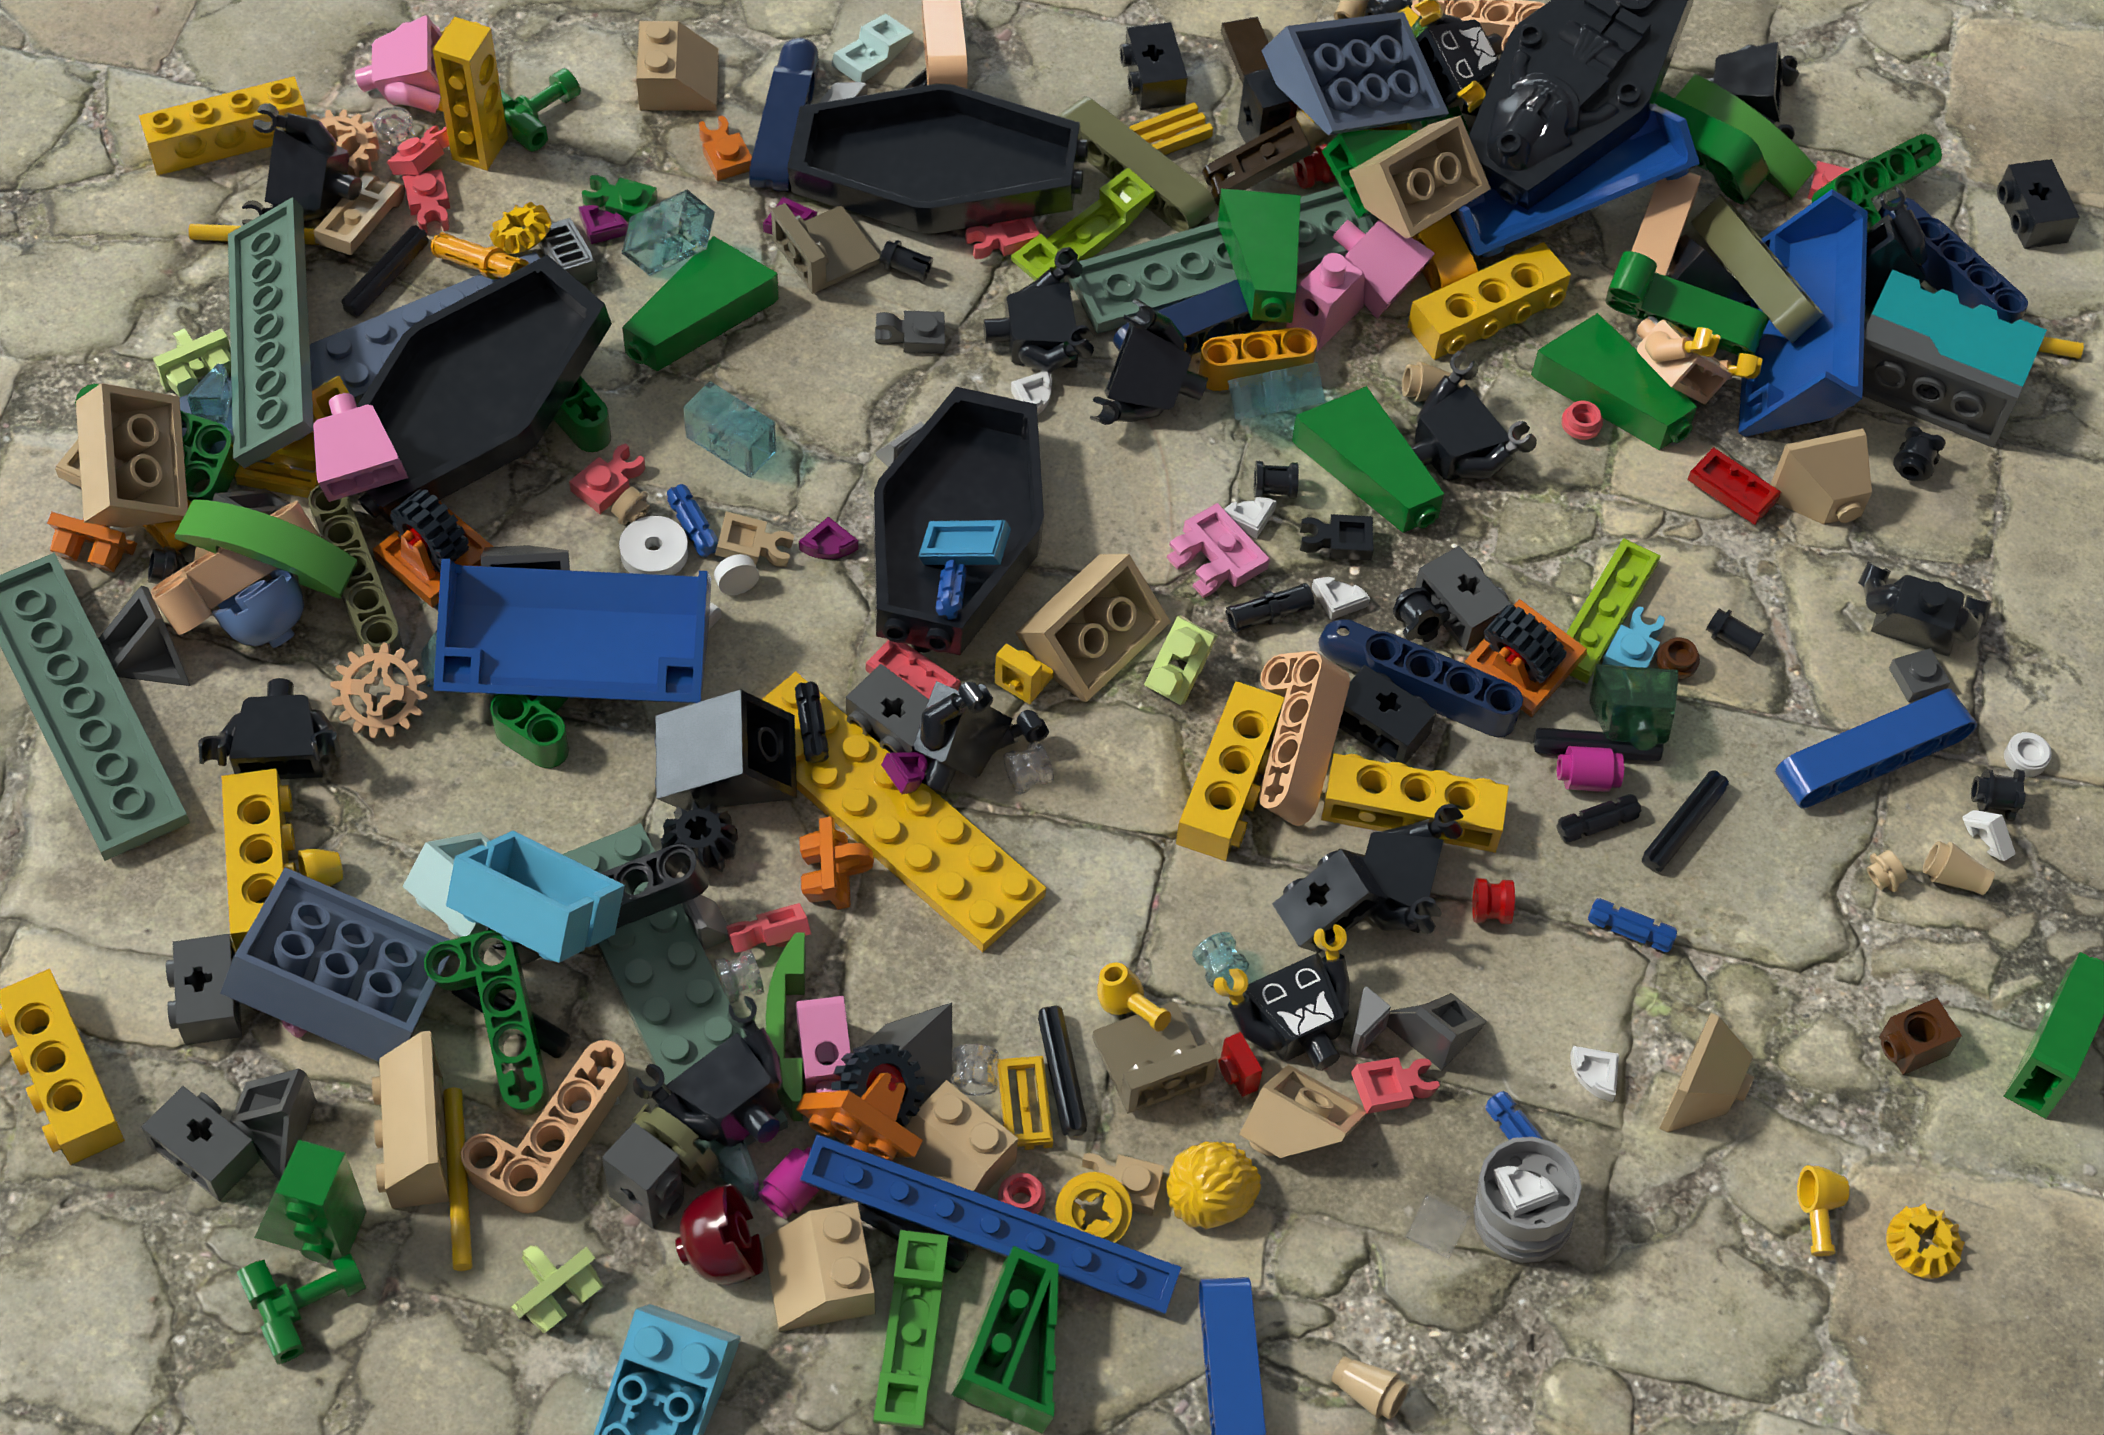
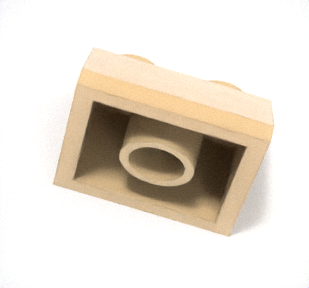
M639 21L636 74L639 110L717 111L719 48L679 21Z
M946 1080L919 1107L920 1110L917 1115L912 1116L910 1122L905 1127L923 1140L915 1157L894 1158L892 1161L985 1195L1016 1162L1018 1138Z
M858 1203L808 1211L763 1238L779 1332L875 1314V1292Z

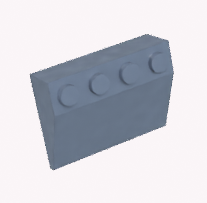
M1404 11L1286 26L1261 50L1276 85L1328 135L1445 118L1449 114Z
M285 867L235 953L220 994L379 1062V1058L412 1038L436 986V983L425 971L424 958L427 951L433 945L451 939ZM450 956L440 962L438 966L439 976H441Z

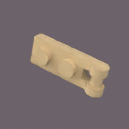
M365 173L360 178L362 189L357 199H341L314 230L315 243L352 255L392 207H399L405 195V186L393 181L387 184L381 182L378 176Z

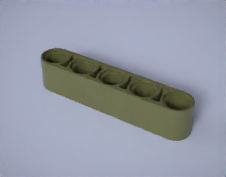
M1082 97L1057 115L1080 122L1081 139L1088 140L1087 161L1110 180L1129 168L1155 190V196L1146 208L1175 231L1182 232L1192 229L1215 212L1216 202L1214 197L1204 185L1090 97Z
M1719 194L1691 221L1694 228L1759 308L1790 342L1794 343L1824 315L1744 217L1724 196Z
M318 485L310 492L308 497L317 532L321 538L357 559V565L341 597L363 655L364 644H370L375 653H378L382 643H377L383 641L390 644L391 655H394L397 650L403 648L398 624L349 498L347 496L329 502L320 485Z

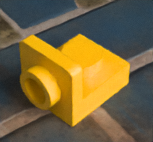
M1006 643L996 654L994 683L1029 705L1053 678V669L1038 661L1026 651H1018Z

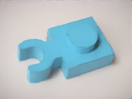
M1641 606L1634 610L1629 628L1624 625L1619 627L1602 662L1603 666L1639 682L1642 681L1658 650L1660 642L1655 639L1660 635L1665 622V617L1660 615L1656 623L1652 625L1643 623L1641 616L1644 608Z

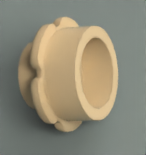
M632 486L620 495L611 510L619 518V524L626 525L628 522L632 523L637 519L645 517L650 509V505L646 503L648 493L646 491L640 493Z
M1886 850L1878 856L1875 853L1870 855L1872 865L1867 867V872L1876 887L1880 890L1887 887L1892 892L1898 891L1899 884L1908 879L1900 860L1890 850Z

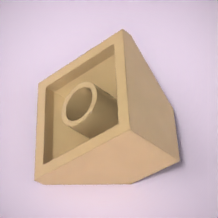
M1864 429L1786 444L1770 485L1781 491L1779 500L1776 503L1823 525L1838 521L1847 523L1861 517L1872 494L1867 437Z
M1710 1013L1691 1052L1659 1129L1671 1132L1723 1116L1729 1112L1735 1099L1744 1102L1754 1080V1076L1747 1073L1753 1056L1720 1016Z
M1288 1064L1262 1087L1239 1135L1249 1140L1250 1146L1259 1153L1267 1156L1276 1155L1282 1158L1342 1142L1366 1118L1367 1114L1364 1106Z

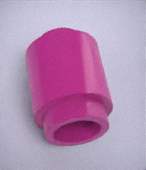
M1568 746L1566 753L1558 756L1557 779L1564 781L1566 790L1609 792L1611 788H1620L1622 785L1624 758L1621 753H1613L1611 748Z
M809 1147L804 1151L793 1148L764 1179L763 1185L765 1187L758 1193L764 1204L782 1219L786 1220L792 1213L798 1214L820 1190L800 1182L811 1151Z

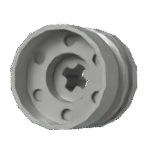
M1536 1137L1512 1138L1496 1146L1482 1165L1473 1211L1476 1230L1488 1248L1502 1258L1519 1263L1539 1262L1559 1252L1569 1240L1582 1188L1579 1170L1569 1154L1553 1142ZM1515 1166L1518 1167V1170L1527 1171L1539 1177L1543 1176L1558 1191V1200L1513 1217L1493 1178V1171L1500 1167Z

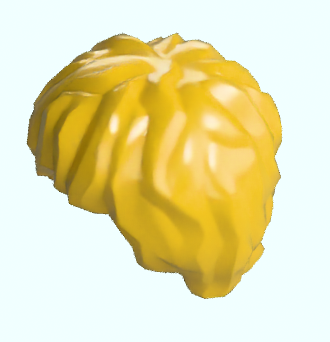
M1205 1141L1198 1145L1190 1146L1174 1157L1166 1184L1167 1194L1170 1198L1169 1205L1174 1209L1175 1216L1178 1219H1182L1189 1227L1201 1226L1209 1229L1230 1223L1247 1214L1249 1209L1253 1207L1254 1201L1261 1189V1176L1258 1173V1169L1252 1165L1251 1159L1246 1157L1245 1151L1236 1149L1234 1143Z

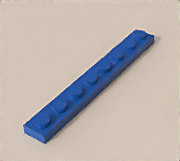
M818 1134L800 1178V1182L1004 1257L1008 1256L1013 1246L1058 1264L1059 1277L1163 1315L1166 1314L1181 1270L1180 1266Z

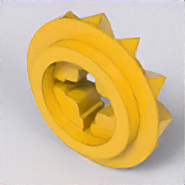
M528 202L523 207H520L516 204L509 213L502 212V219L492 223L494 230L489 234V237L495 247L503 249L507 254L527 251L536 246L548 234L552 224L551 216L543 205L535 206L532 202Z
M1086 1172L1075 1176L1064 1185L1058 1195L1055 1212L1057 1222L1116 1243L1128 1230L1133 1209L1128 1191L1116 1178L1101 1172ZM1104 1191L1106 1195L1103 1198L1105 1202L1102 1209L1108 1213L1107 1216L1112 1218L1113 1221L1110 1223L1107 1220L1095 1219L1092 1224H1088L1086 1230L1083 1229L1087 1212L1081 1208L1082 1205L1075 1202L1076 1199L1093 1202Z
M1925 1203L1912 1208L1906 1206L1892 1218L1886 1232L1887 1247L1894 1261L1906 1272L1921 1278H1939L1950 1273L1960 1262L1965 1244L1958 1233L1959 1224H1953L1946 1218L1945 1210L1935 1211L1929 1209ZM1932 1229L1934 1231L1932 1233L1934 1235L1932 1242L1935 1245H1929L1920 1254L1917 1252L1920 1246L1918 1244L1920 1242L1918 1234L1922 1235L1926 1230Z

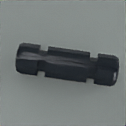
M813 681L801 682L795 687V697L805 760L812 764L825 762L829 757V749L825 735L826 730L820 703L819 687Z
M1627 794L1616 798L1617 803L1610 800L1579 811V816L1572 813L1561 817L1556 825L1557 831L1564 842H1572L1581 839L1582 833L1585 836H1589L1618 826V821L1620 820L1622 823H1627L1638 819L1642 811L1641 805L1635 795Z

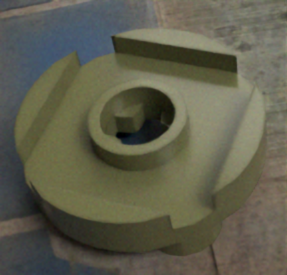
M645 1104L632 1119V1123L635 1122L679 1155L682 1181L689 1186L696 1188L701 1181H706L719 1166V1160L713 1151L708 1147L702 1154L696 1148L695 1141L698 1136L667 1111L656 1106L651 1112L649 1104Z

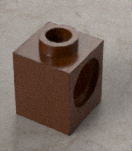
M1935 998L1890 1017L1879 1039L1881 1040L1885 1056L1891 1062H1895L1902 1075H1905L1950 1056L1962 1034L1939 999ZM1909 1034L1920 1037L1923 1042L1914 1040Z

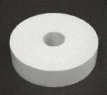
M663 516L642 517L629 524L621 534L619 541L621 561L629 573L675 575L687 562L688 541L686 533L672 519ZM652 546L660 547V548L657 549V550H649V549H648V548H650V547H652Z

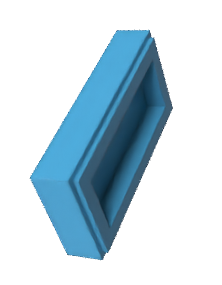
M1006 520L929 521L918 557L924 565H945L949 560H954L956 565H1000L1011 528Z

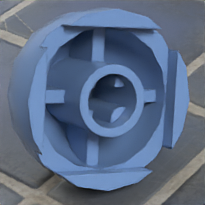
M277 568L269 573L273 579L267 582L265 580L254 582L218 604L220 609L213 610L212 614L223 630L241 644L259 646L269 642L271 647L275 648L285 643L294 636L295 633L291 628L300 620L304 608L302 590L292 573Z

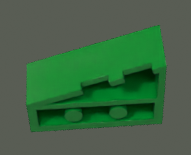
M298 1140L254 1238L301 1251V1254L307 1259L323 1264L328 1263L329 1259L334 1261L349 1254L367 1211L346 1153Z
M1012 1247L1002 1265L952 1392L954 1397L1043 1434L1054 1418L1053 1376L1056 1371L1054 1343L1055 1327L1057 1326L1058 1264L1018 1247Z

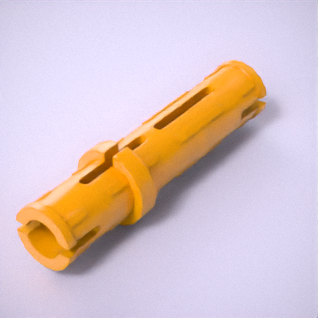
M444 232L439 233L440 237L435 235L431 242V252L435 257L478 270L484 277L493 280L503 278L529 264L525 259L508 255L499 247L491 246L486 248Z

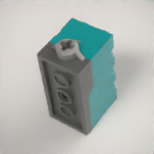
M1892 270L1870 319L1865 321L1862 396L1994 448L2019 398L2047 329L2021 319L2011 324L1999 319L1997 310L1980 304L1975 308H1970L1960 304L1958 295L1950 291L1941 289L1934 294L1921 289L1918 279Z

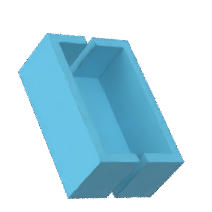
M510 831L488 841L486 846L481 844L455 856L446 906L463 914L464 918L468 921L482 924L500 933L504 939L520 943L538 952L543 959L560 963L583 951L585 947H591L615 934L625 885L515 831Z

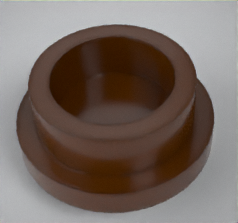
M1676 637L1660 646L1656 655V662L1659 669L1667 676L1684 679L1692 676L1697 671L1700 664V656L1693 642L1686 638Z

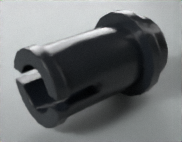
M888 240L881 252L879 262L884 264L885 269L888 271L894 268L921 281H925L927 278L925 273L930 272L933 257L902 246L900 240L895 242Z
M1719 608L1706 628L1708 632L1712 633L1711 638L1715 640L1719 637L1750 657L1764 634L1731 616L1733 611L1730 609L1725 612Z

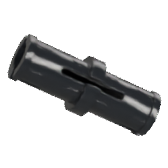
M1302 583L1276 593L1266 591L1260 593L1259 598L1226 607L1227 622L1233 633L1264 623L1269 625L1280 623L1283 617L1314 609V596L1307 583Z

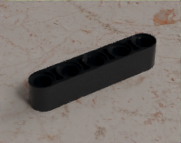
M682 844L671 845L601 873L625 885L616 929L694 899L704 893L710 882V872L706 865L691 848ZM691 865L686 875L676 878L677 873L683 867ZM648 882L643 892L634 895L635 889L640 884ZM513 942L518 950L521 965L542 958L538 952L520 943ZM501 944L491 946L498 954L505 958V946Z

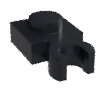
M1331 514L1329 524H1324L1319 519L1313 517H1306L1301 520L1300 533H1311L1314 537H1302L1300 551L1314 553L1322 548H1329V558L1372 560L1374 551L1373 516Z

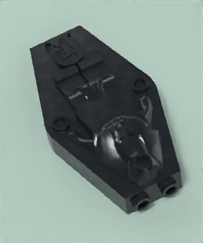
M1551 0L1519 22L1509 35L1469 134L1490 187L1496 190L1499 196L1507 203L1512 205L1519 204L1529 210L1640 131L1650 117L1694 0Z
M931 84L800 106L787 170L792 193L836 207L842 206L845 210L912 231L939 233L1073 210L1075 194L1081 195L1083 190V170H1079L1080 163L1087 162L1088 140L1081 139L1080 122L953 84Z
M546 255L410 327L401 336L357 407L367 404L373 405L407 472L408 478L357 493L360 496L358 499L360 505L373 518L376 519L381 515L393 525L394 521L390 517L391 511L420 489L422 491L426 490L430 496L435 495L438 500H441L526 455L541 440L611 327L612 323L605 303L551 257Z
M956 386L879 478L874 490L873 514L876 637L885 638L896 643L911 644L913 649L921 653L933 650L935 652H946L960 656L1036 559L1042 543L1044 521L1037 404ZM1006 520L1011 531L1001 564L965 565L967 573L962 609L958 610L957 618L949 620L946 615L939 616L936 612V601H938L941 570L945 569V565H924L918 557L929 521Z

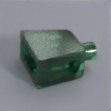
M1596 664L1589 703L1605 737L1611 741L1631 742L1634 748L1643 751L1653 748L1656 744L1669 742L1676 708L1678 670Z

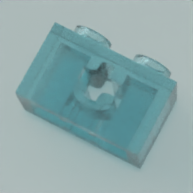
M686 189L631 216L622 254L651 276L706 250L715 212Z
M1318 362L1228 380L1236 421L1325 403Z
M711 381L683 407L686 438L749 478L777 452L775 422Z

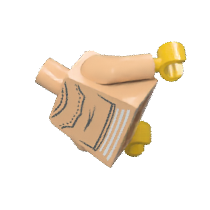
M1650 316L1644 319L1636 330L1638 336L1643 339L1637 347V352L1670 387L1704 405L1727 380L1732 379V376L1755 379L1760 373L1762 358L1755 355L1740 353L1737 366L1732 365L1730 360L1718 361L1713 355L1717 350L1721 336L1713 335L1711 329L1698 327L1693 338L1689 333L1665 319L1658 321L1654 316Z

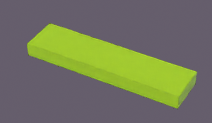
M1625 538L1622 539L1566 633L1587 648L1586 657L1572 671L1570 676L1586 684L1589 683L1619 627L1625 622L1658 566L1661 558L1660 555Z

